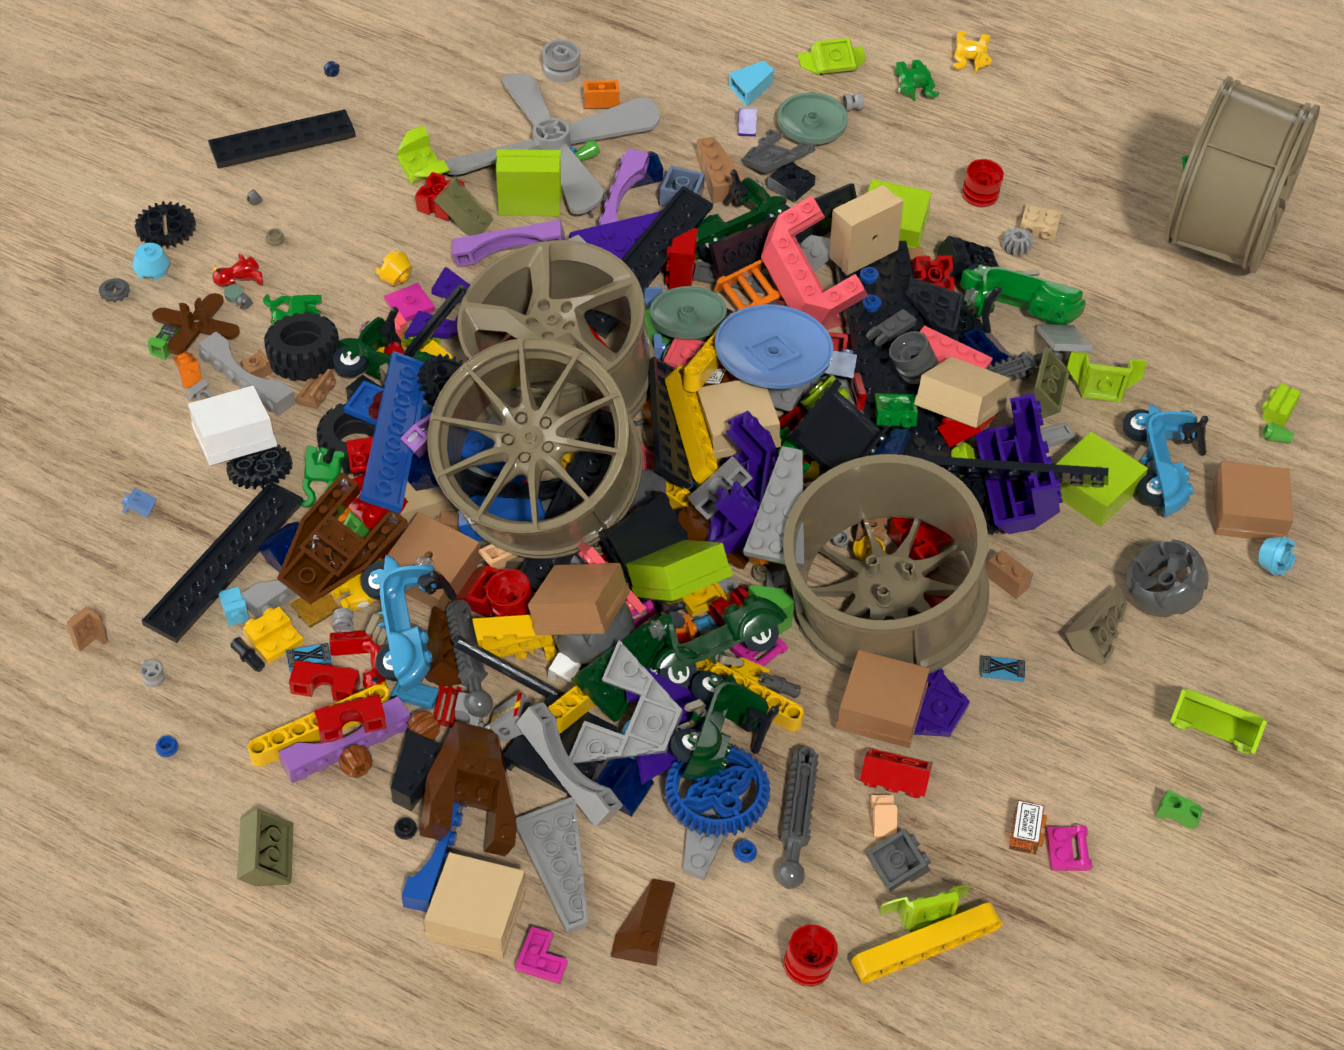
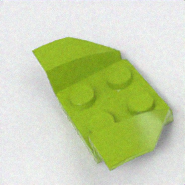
M850 38L816 41L812 45L810 52L797 53L800 67L818 75L820 73L856 71L866 61L863 46L853 47Z
M423 125L406 132L398 150L397 160L410 184L426 180L431 172L444 175L445 172L450 171L445 161H438L430 147L429 134Z
M1071 351L1067 369L1078 384L1082 398L1121 402L1126 390L1143 378L1147 361L1130 359L1127 368L1089 363L1088 353Z
M970 885L956 886L951 888L949 893L942 892L937 896L929 898L919 897L910 903L908 897L895 899L883 903L879 913L884 914L898 911L902 925L909 932L919 930L954 916L959 898L967 896L971 887Z

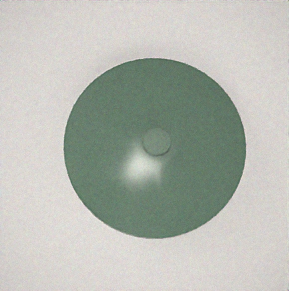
M800 93L791 96L781 104L778 111L780 129L788 137L798 142L806 141L812 144L829 143L838 139L847 127L848 114L845 107L838 100L821 93Z
M684 286L667 290L658 295L650 307V319L653 326L661 333L678 339H698L715 333L727 317V307L724 300L715 292L701 287Z

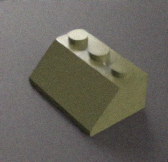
M455 177L448 182L434 199L469 236L483 233L493 221V216Z
M1048 346L1044 347L1033 393L1035 400L1040 401L1042 418L1061 412L1069 377L1067 367Z
M258 808L240 819L238 880L253 886L291 884L292 822Z

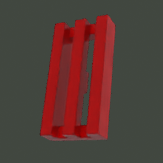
M854 373L851 380L852 386L849 387L855 403L854 406L862 411L867 394L860 373Z
M445 685L440 686L433 715L440 726L453 727L456 721L455 706L458 693L462 692L461 687L454 689L453 686H449V688H445ZM444 694H447L442 718L438 720ZM452 695H456L450 721H446Z

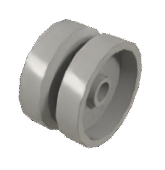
M561 39L551 41L544 46L542 50L543 73L548 79L560 83L569 82L579 75L580 49L575 43Z

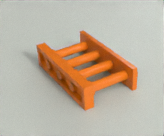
M762 258L727 277H720L716 281L714 288L715 293L724 290L738 310L755 305H765L774 300L785 302L780 291L773 289L761 273V270L767 268ZM753 274L768 295L763 298L759 297L745 278ZM739 282L753 303L748 306L744 305L731 286Z

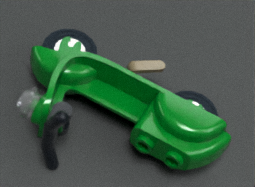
M982 264L969 266L963 271L960 281L961 287L966 290L964 301H967L969 306L970 304L974 305L976 317H981L982 315L983 330L987 335L991 333L989 316L990 313L994 312L995 301L1027 309L1031 315L1037 316L1047 323L1067 325L1080 317L1084 312L1086 301L1082 299L1083 292L1073 287L1034 277L1039 276L1040 272L1038 270L1017 272Z

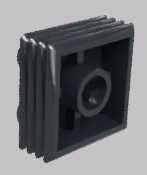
M790 162L781 166L767 178V187L790 201L796 202L815 185L814 180H816V176L810 173L809 170L799 167L794 162Z

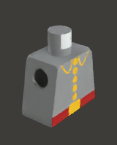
M523 691L497 707L493 711L491 723L484 726V728L493 730L503 742L522 735L523 733L516 725V722L528 707L533 706V703Z

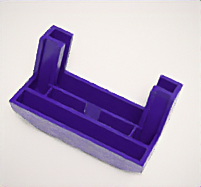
M1034 394L1010 398L1014 424L985 429L975 434L980 459L1052 464L1051 456H1046V453H1049L1047 441L1043 442L1040 426L1044 425L1040 401L1035 400ZM1053 471L1049 472L1050 481H1042L1041 483H1038L1037 474L1028 476L1029 480L1021 479V482L1009 481V478H1001L998 481H994L985 477L995 525L1008 534L1034 530L1060 512L1059 504L1063 503L1059 478L1055 479Z
M748 410L728 420L730 429L726 431V434L742 450L732 456L736 458L753 478L744 487L738 481L733 482L732 489L727 491L723 487L716 491L719 498L714 505L719 510L711 516L707 542L723 543L725 553L727 554L744 550L779 457L770 432ZM732 456L721 460L719 468Z

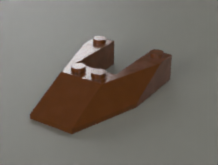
M343 472L301 519L277 577L279 582L309 604L314 603L365 571L396 544L408 527L407 519L391 510L385 514L365 539L341 523L338 518L361 493L358 483Z
M459 721L454 723L427 774L420 836L442 841L451 830L453 804L457 803L488 811L484 852L505 857L513 849L517 831L513 795L499 736L493 730Z

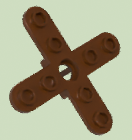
M209 294L203 301H201V298H197L193 313L190 312L189 306L185 303H179L180 311L169 308H158L153 311L152 317L154 321L180 327L167 344L170 353H183L200 332L209 335L218 332L226 339H234L240 334L239 326L236 324L211 319L224 303L221 294Z

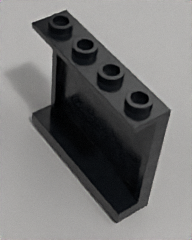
M837 379L823 391L788 435L792 441L826 471L853 459L871 456L878 448L875 445L877 443L880 444L887 436L885 432L889 428L886 425L881 430L838 391L842 383Z
M651 490L652 497L611 529H602L597 532L613 563L621 564L625 581L628 583L631 591L633 585L627 563L680 541L689 540L687 531L678 520V514L669 503V497L661 491ZM637 597L642 603L650 600L649 598Z
M550 693L544 700V704L548 708L560 697ZM586 712L559 735L564 749L569 756L584 721L617 732V726ZM525 735L517 736L503 755L506 769L512 771L514 767H517L567 793L568 798H571V795L562 786L561 782L552 770L549 769ZM605 760L574 765L591 780L599 764L602 765Z

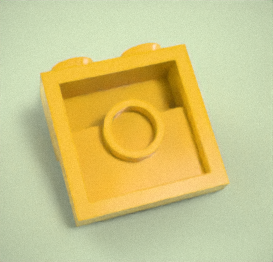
M718 582L676 600L678 602L683 601L686 604L685 608L691 617L709 611L708 603L720 596L724 597L728 602L727 594Z
M279 606L275 609H266L263 616L258 619H249L243 627L245 638L267 664L285 655L286 650L295 649L304 644L303 637L292 626L291 619Z

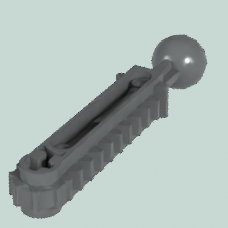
M1048 344L1047 346L1064 363L1068 355L1067 351H1054ZM1022 352L1018 356L1015 355L1012 358L1003 359L999 363L990 364L987 370L1011 378L1010 382L1012 379L1015 381L1019 377L1020 379L1025 376L1027 378L1033 374V368L1041 364L1043 352L1036 355H1027L1025 352Z
M462 599L454 600L449 603L445 610L459 671L457 677L460 678L461 685L470 688V694L467 696L465 703L469 714L474 717H484L493 708V699L481 687V682L488 675V672L485 671L482 662L454 647V643L459 636L478 645L470 605Z
M801 746V748L795 749L791 760L788 795L786 797L787 803L783 820L784 826L780 841L785 843L784 849H787L786 860L778 866L776 871L777 881L782 887L787 889H795L804 881V868L799 863L800 850L808 845L811 838V830L809 828L811 826L810 820L812 818L811 812L813 810L812 804L814 802L813 797L815 794L814 789L816 787L815 781L817 779L819 755L816 754L812 747Z

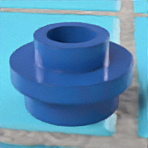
M865 267L860 271V278L865 284H873L878 279L879 273L875 268Z
M869 295L863 299L862 305L866 311L876 312L881 307V299L878 296Z
M163 736L156 743V752L162 757L173 756L178 751V743L171 736Z
M743 840L735 846L734 854L741 862H751L756 858L757 848L751 841Z

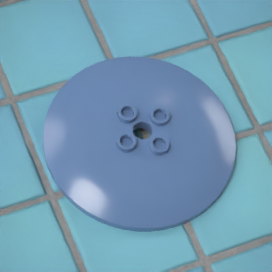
M765 304L746 307L728 316L717 330L715 350L721 364L737 378L759 387L787 389L808 384L819 378L827 370L833 356V342L826 328L811 315L787 306Z

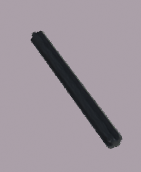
M459 284L406 348L403 355L412 358L415 352L423 347L464 297L467 291L466 287Z
M459 636L454 643L456 649L546 698L550 693L560 698L566 694L462 636Z

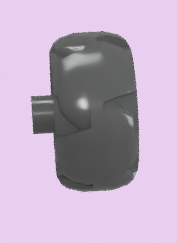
M1172 539V542L1157 541L1145 546L1136 554L1135 560L1130 562L1127 569V587L1134 602L1143 611L1156 617H1170L1190 611L1202 600L1204 590L1208 588L1209 574L1203 558L1190 544L1180 540ZM1168 566V570L1161 572L1158 578L1150 577L1159 569ZM1188 566L1191 572L1186 576V580L1180 583L1176 574ZM1158 583L1162 588L1161 592L1145 590Z
M624 601L605 634L553 636L560 653L568 656L575 663L588 664L617 644L618 640L621 641L634 631L635 623L631 610Z

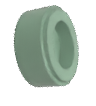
M236 284L229 285L224 290L225 299L229 302H236L238 296L243 293V288Z

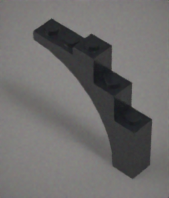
M468 468L460 471L462 489L471 496L485 495L487 497L497 480L473 472ZM556 478L540 481L538 499L541 502L548 499L554 500L563 480ZM509 482L497 496H503V498H530L529 484L525 482L521 486L514 482Z

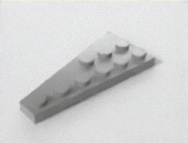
M782 446L743 550L744 556L785 564L783 537L786 522L795 502L804 491L802 450ZM803 521L796 541V563L798 567L805 569V532Z
M727 762L724 770L737 765ZM692 779L691 786L697 783L695 779ZM746 789V791H745L742 795L739 796V799L741 800V803H742V801H743V799H744V797H745V795H746L748 789ZM713 808L698 814L710 819H721ZM689 825L687 826L683 873L704 881L725 836L720 834L716 838L715 834H711L708 838L706 832L699 836L698 830L695 829L691 832Z
M571 797L516 818L517 833L566 934L588 926L576 803Z

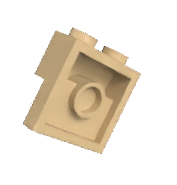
M1026 204L1020 229L1023 227V230H1029L1033 237L1055 241L1061 212Z

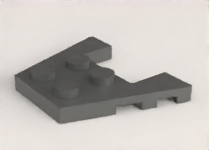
M769 129L766 132L767 136L765 138L762 137L759 140L760 144L757 147H753L742 158L745 166L768 173L816 151L814 144L806 141L801 142L791 150L775 145L774 143L782 139L781 133Z

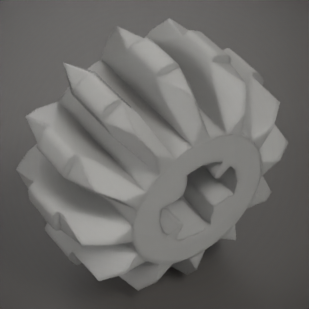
M1017 227L1008 229L1003 235V249L1007 250V253H1013V256L1019 255L1021 257L1023 254L1028 255L1033 248V234H1030L1029 230H1023V227L1021 229Z

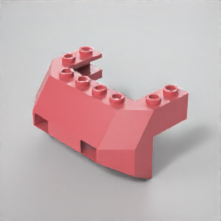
M810 196L779 214L768 232L761 258L787 306L811 315L826 330L843 325L838 313L869 295L856 274L827 291L822 287L795 237L798 233L825 218L813 196Z

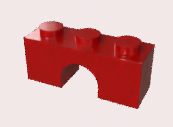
M891 519L889 536L898 548L908 536L914 519ZM918 528L909 558L912 560H922L941 554L931 541L922 543ZM937 567L936 569H934L933 571H931V572L928 573L927 575H929V574H931V573H933V572L938 571V570H939V567Z
M295 661L289 679L291 694L312 697L314 690L318 686L329 685L331 686L333 701H341L358 693L361 683L359 670L334 667L329 664H314L309 661Z
M380 695L367 696L364 699L345 701L342 704L324 706L314 710L321 744L343 739L342 728L346 723L352 721L361 723L365 733L387 728Z

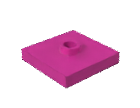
M419 283L384 295L385 302L390 309L397 307L399 309L398 312H400L406 322L413 320L418 311L427 313L435 311V306Z

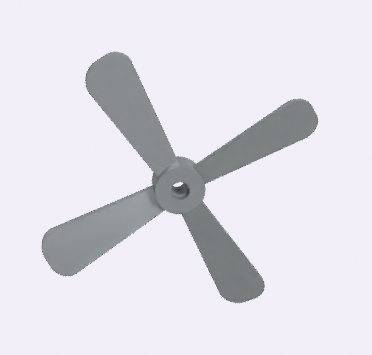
M520 73L506 74L502 78L503 85L533 124V139L448 159L445 163L450 171L446 173L449 175H460L496 163L497 149L561 150V188L570 212L573 214H583L597 207L602 202L604 193L603 188L570 149L571 144L653 130L660 121L659 111L652 100L639 97L568 124L562 119L550 117L538 84L533 77Z

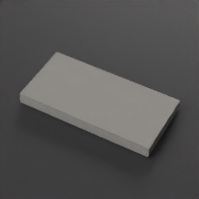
M1037 324V332L1054 351H1092L1093 345L1074 325Z

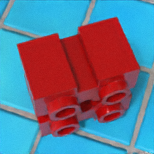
M431 172L425 181L426 187L421 186L415 194L417 211L429 215L434 212L436 217L450 221L451 217L434 201L450 180H446L444 175ZM458 180L465 187L464 182Z
M916 256L911 261L914 277L955 291L954 277H949V274L953 271L952 256H937L934 261H931L930 256Z

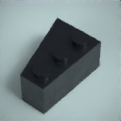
M409 729L391 785L393 803L412 812L425 794L427 774L442 746Z

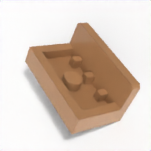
M327 369L324 375L319 374L316 379L310 378L295 398L297 404L318 409L336 384L332 369Z
M85 607L66 622L73 646L79 652L95 639L99 640L102 644L108 642L107 632L102 624L103 618L97 611H92Z

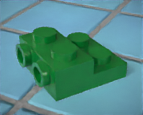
M875 393L876 425L882 427L886 425L889 427L901 426L903 428L916 426L918 411L917 406L914 404V394Z

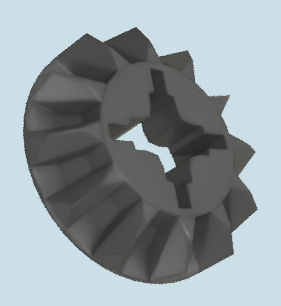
M119 278L106 280L99 287L101 299H105L106 302L111 300L114 303L116 300L122 301L123 297H128V292H130L129 284Z

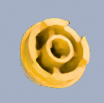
M398 249L397 253L394 250L383 259L384 263L381 269L377 267L375 271L379 276V280L396 287L408 280L413 267L406 253H402Z

